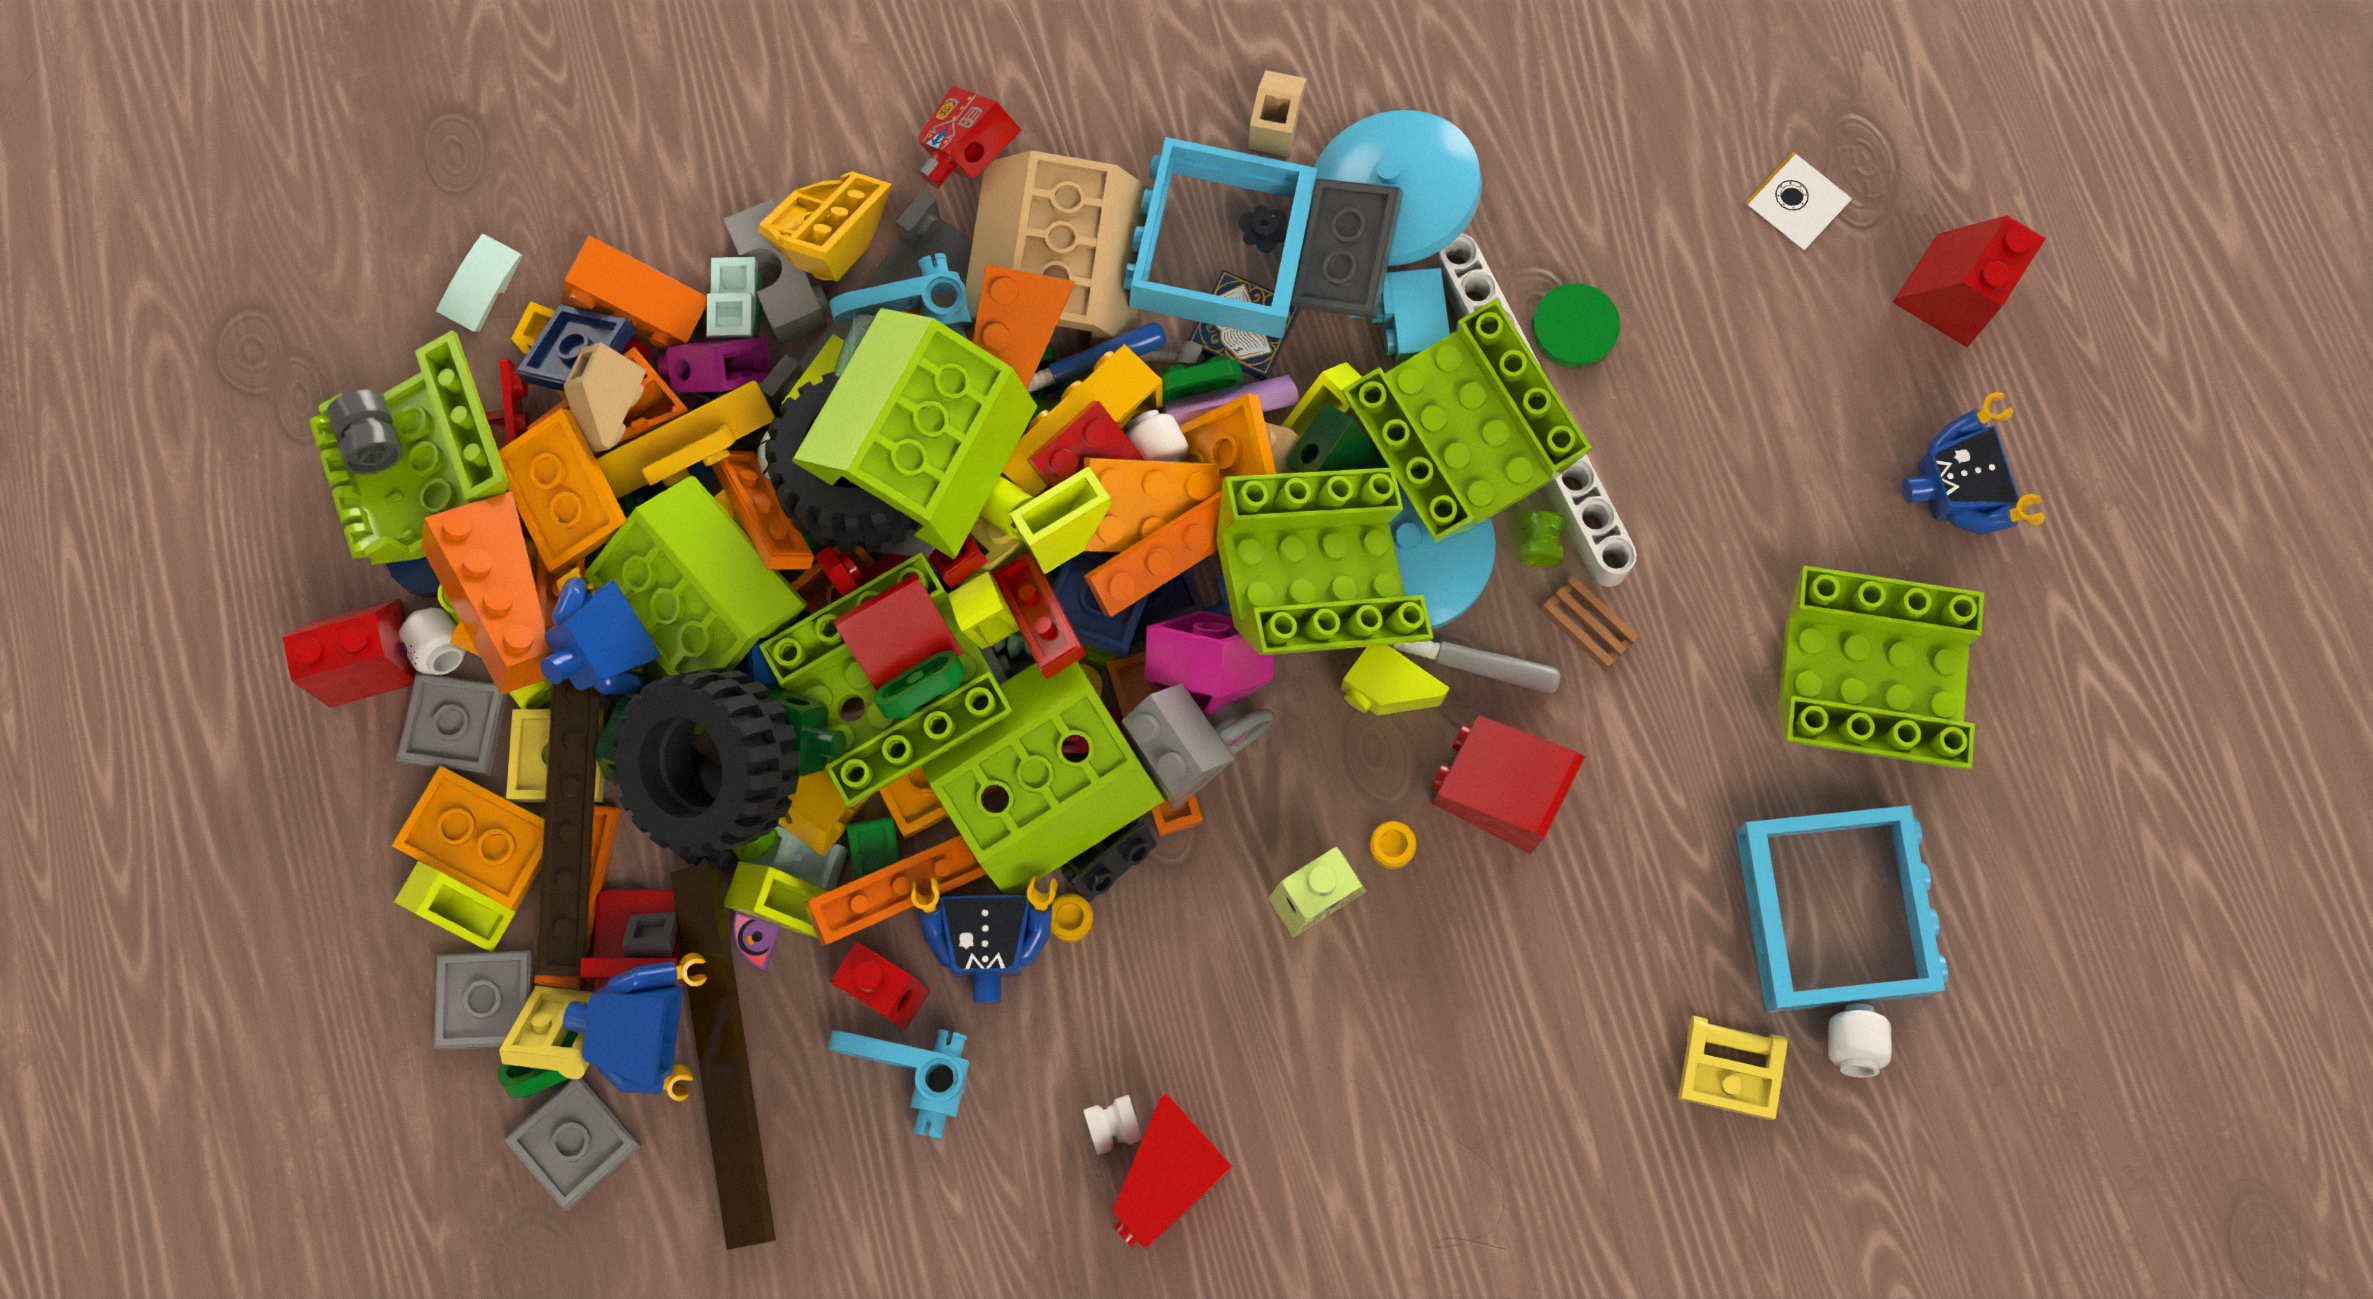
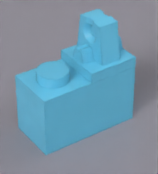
M1441 268L1386 273L1377 319H1372V323H1381V330H1384L1386 355L1394 356L1395 367L1450 335ZM1348 315L1349 318H1364V317H1357V316H1349V315Z

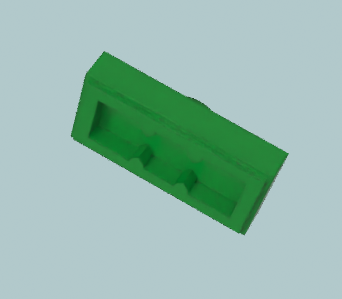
M893 817L846 824L855 880L900 861Z

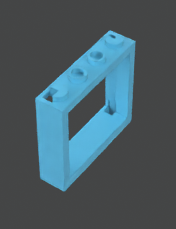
M1165 137L1161 156L1154 154L1151 162L1149 178L1156 179L1154 189H1145L1140 214L1147 216L1145 227L1137 226L1134 234L1132 252L1138 253L1136 264L1128 263L1123 289L1130 290L1129 307L1283 339L1318 168ZM1173 174L1294 198L1272 307L1149 282Z
M1911 805L1752 821L1744 823L1736 830L1766 1013L1926 997L1945 991L1944 983L1948 979V968L1945 958L1938 953L1936 937L1939 934V920L1936 911L1930 909L1927 891L1931 885L1928 866L1921 862L1918 845L1922 842V829L1919 820L1913 818ZM1890 825L1918 979L1794 992L1767 837Z

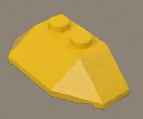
M849 172L841 175L840 180L822 181L794 190L759 224L758 233L796 269L812 273L814 277L821 280H834L838 282L870 247L889 198L892 184L856 172Z

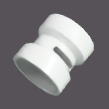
M1129 1095L1115 1099L1113 1104L1105 1110L1098 1105L1084 1109L1097 1155L1112 1151L1115 1142H1125L1131 1145L1142 1141L1143 1138Z

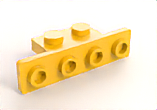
M753 380L597 458V462L616 498H621L647 484L651 486L661 480L665 487L689 476L687 467L701 460L707 467L730 455L727 447L731 446L735 440L771 423L775 415L758 383Z

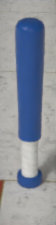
M1152 322L1074 355L1050 363L1048 368L1034 374L1027 391L1031 393L1052 384L1057 386L1094 372L1093 368L1096 362L1109 351L1115 353L1124 344L1137 356L1159 349L1166 344L1165 332L1159 323Z

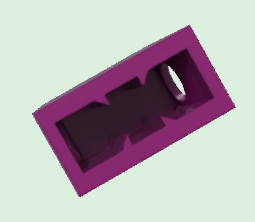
M767 336L704 340L668 347L666 354H663L658 360L659 375L664 380H670L671 389L674 392H719L738 388L753 380L760 383L771 372ZM723 357L731 358V366L727 371H725Z

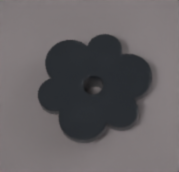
M1258 205L1253 213H1244L1239 219V227L1244 232V243L1249 246L1256 244L1257 249L1263 253L1272 252L1276 248L1277 242H1283L1286 239L1287 230L1284 228L1286 215L1281 210L1273 209L1269 211L1266 206Z

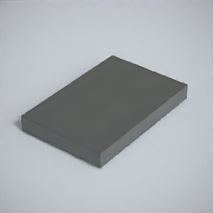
M1327 179L1316 180L1290 302L1293 308L1377 319L1403 191L1400 187Z

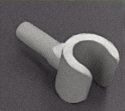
M1184 341L1178 353L1151 351L1141 355L1140 359L1172 365L1182 364L1188 368L1201 365L1204 354L1201 353L1202 347L1191 341Z

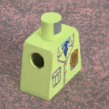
M1335 847L1282 880L1268 900L1292 938L1364 894L1367 890L1338 847ZM1288 899H1289V900L1291 901V903L1293 904V906H1294V908H1295V911H1294V910L1292 909V907L1290 906V904H1289V902H1288Z

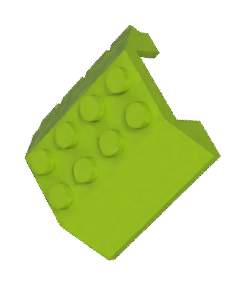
M453 330L416 350L415 354L421 372L382 394L387 402L393 420L392 426H394L403 450L402 458L396 465L385 471L367 475L353 474L345 469L337 446L340 440L336 439L327 415L328 406L336 398L342 396V394H338L320 404L318 408L322 415L315 416L309 420L317 449L323 450L320 453V458L330 487H336L331 493L342 525H347L343 531L353 559L369 557L372 565L421 559L425 557L421 549L425 517L506 492L509 481L458 334Z

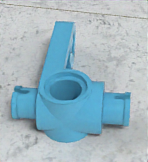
M943 253L935 254L936 260L933 263L931 255L925 256L918 261L923 275L921 277L847 292L834 297L829 302L833 320L837 323H850L873 318L880 308L899 312L920 308L922 316L936 319L966 339L965 331L972 326L966 302L967 292L965 285L960 280L959 273L949 271L946 262L947 258ZM945 293L950 295L955 303L951 307L941 308L936 306L931 298L935 294Z
M937 1029L934 1051L832 1030L827 1048L830 1051L916 1070L915 1088L910 1108L919 1110L912 1133L927 1137L928 1128L931 1123L928 1136L943 1140L946 1118L957 1117L961 1096L967 1085L966 1075L970 1061L961 1058L964 1043L967 1040L966 1035L953 1032L951 1044L949 1045L951 1033L947 1030ZM939 1067H947L952 1070L954 1076L951 1087L940 1093L932 1091L929 1086L931 1073Z

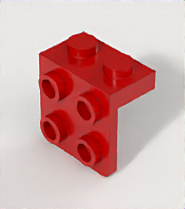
M604 890L598 894L593 958H581L580 977L594 984V990L605 987L611 977L638 966L670 961L675 966L679 965L683 957L679 930L673 956L625 958L622 948L629 915L676 912L673 890ZM681 979L677 980L676 984H686V982Z

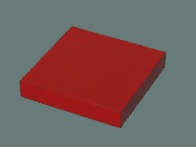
M916 573L833 620L837 630L876 691L889 680L934 654L946 650L955 651L957 656L963 654L959 643Z

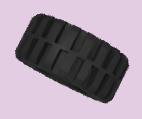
M835 371L821 375L822 382L813 386L811 381L798 388L800 396L796 400L791 397L786 399L779 408L783 418H774L768 430L771 440L765 444V458L769 466L767 471L780 506L786 517L791 518L794 527L804 536L812 534L814 542L821 546H831L833 542H836L841 552L850 553L856 551V546H866L867 552L881 550L880 543L889 540L895 546L907 540L905 532L910 528L916 531L920 523L861 487L845 488L832 486L792 462L794 455L840 376L836 377Z
M708 668L663 677L662 680L652 681L644 686L640 695L633 696L624 710L628 716H623L619 719L615 734L619 735L618 742L613 743L611 759H616L617 770L612 772L614 784L620 785L623 794L619 799L624 810H631L635 816L632 822L642 833L649 831L651 833L649 839L663 849L670 847V850L675 854L683 856L694 854L697 857L742 846L757 841L760 836L769 834L777 827L779 818L785 817L791 807L792 800L788 796L796 793L799 780L798 776H794L795 767L800 766L799 751H794L792 739L797 737L793 725H787L783 718L786 711L778 700L771 701L769 689L759 681L751 683L752 678L748 674L738 670L728 671L726 668ZM697 724L704 728L711 736L720 754L722 782L716 799L704 790L692 768L690 742Z

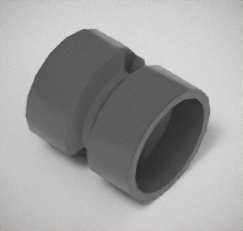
M358 390L343 394L328 406L327 415L336 439L340 440L337 446L347 471L360 475L375 474L391 468L402 458L403 450L394 426H392L393 420L384 395L372 390Z

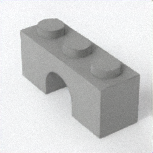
M770 199L726 217L723 220L739 257H755L758 262V269L761 267H775L781 270L780 277L774 284L756 292L776 339L781 346L828 326L823 310L830 307L820 284L811 286L806 276L809 272L796 269L758 233L759 224L775 209L773 201Z

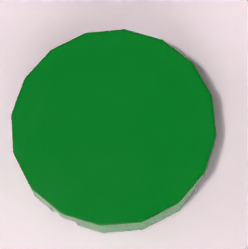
M1583 283L1564 284L1550 290L1539 301L1532 321V330H1534V336L1537 340L1536 344L1540 352L1549 360L1567 368H1581V366L1594 365L1601 362L1613 350L1620 332L1619 313L1612 300L1598 288Z

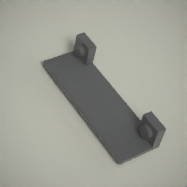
M922 190L896 221L900 241L859 290L921 277L923 275L918 261L925 256L931 255L933 263L936 260L935 254L938 253L946 255L949 271L959 273L960 280L966 287L973 240L941 219L937 200ZM938 293L932 297L942 308L951 307L955 303L953 298L945 293ZM875 317L850 323H837L833 321L799 363L785 354L759 385L771 409L782 417L779 409L782 405L781 403L832 334L857 348Z

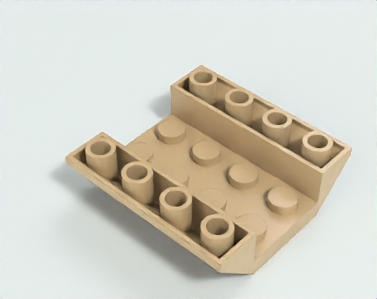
M1032 150L993 160L984 169L965 287L967 292L966 302L972 326L976 324L985 267L988 264L1076 281L1056 326L1091 331L1089 345L1095 346L1136 329L1138 309L1129 307L1130 290L1123 289L1128 263L1136 264L1138 253L1132 252L1136 227H1145L1147 219L1146 215L1140 214L1145 189H1152L1114 164Z

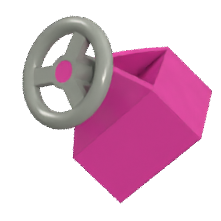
M1199 610L1147 626L1145 681L1158 692L1183 683L1232 755L1252 743L1272 725L1274 713L1270 709H1260L1242 717L1235 706L1273 680L1274 655L1260 656L1234 628L1231 616Z

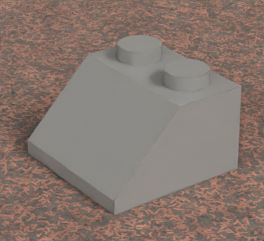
M1183 683L1150 694L1122 720L1123 736L1172 811L1184 805L1235 760Z

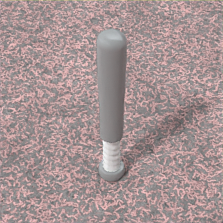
M1427 641L1389 645L1401 652L1434 659L1437 664L1544 693H1554L1560 682L1561 674L1555 667L1441 641V643Z

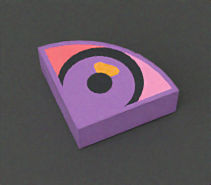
M735 912L733 935L740 953L755 967L767 972L782 927Z

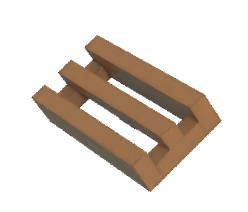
M1574 575L1540 609L1605 671L1639 638L1625 622ZM1572 592L1584 605H1586L1601 621H1603L1623 641L1620 642L1618 639H1616L1602 624H1600L1586 609H1584L1570 595V593ZM1560 602L1563 603L1591 632L1596 634L1613 651L1608 655L1557 605Z

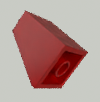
M2008 215L1939 233L1926 250L1893 303L1968 348L2002 308L2046 238Z
M398 598L314 620L283 636L291 681L328 707L413 686L417 672L402 648L398 633L402 624L406 621L402 600Z
M1478 715L1472 728L1463 724L1451 747L1459 752L1452 767L1443 763L1433 781L1431 788L1439 792L1432 804L1531 855L1545 838L1585 756L1574 750Z
M1167 1093L1157 1103L1112 1210L1119 1219L1112 1227L1132 1249L1140 1243L1147 1250L1223 1179L1233 1167Z

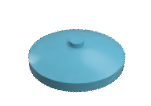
M1389 111L1354 123L1338 134L1326 146L1314 168H1318L1316 180L1327 179L1400 187L1403 191L1388 266H1398L1420 261L1450 245L1471 222L1478 208L1482 192V178L1478 158L1468 138L1461 130L1447 120L1420 111Z
M1398 484L1403 510L1389 523L1405 595H1424L1431 629L1434 630L1459 618L1476 602L1490 577L1495 558L1496 544L1491 518L1470 530L1435 543Z

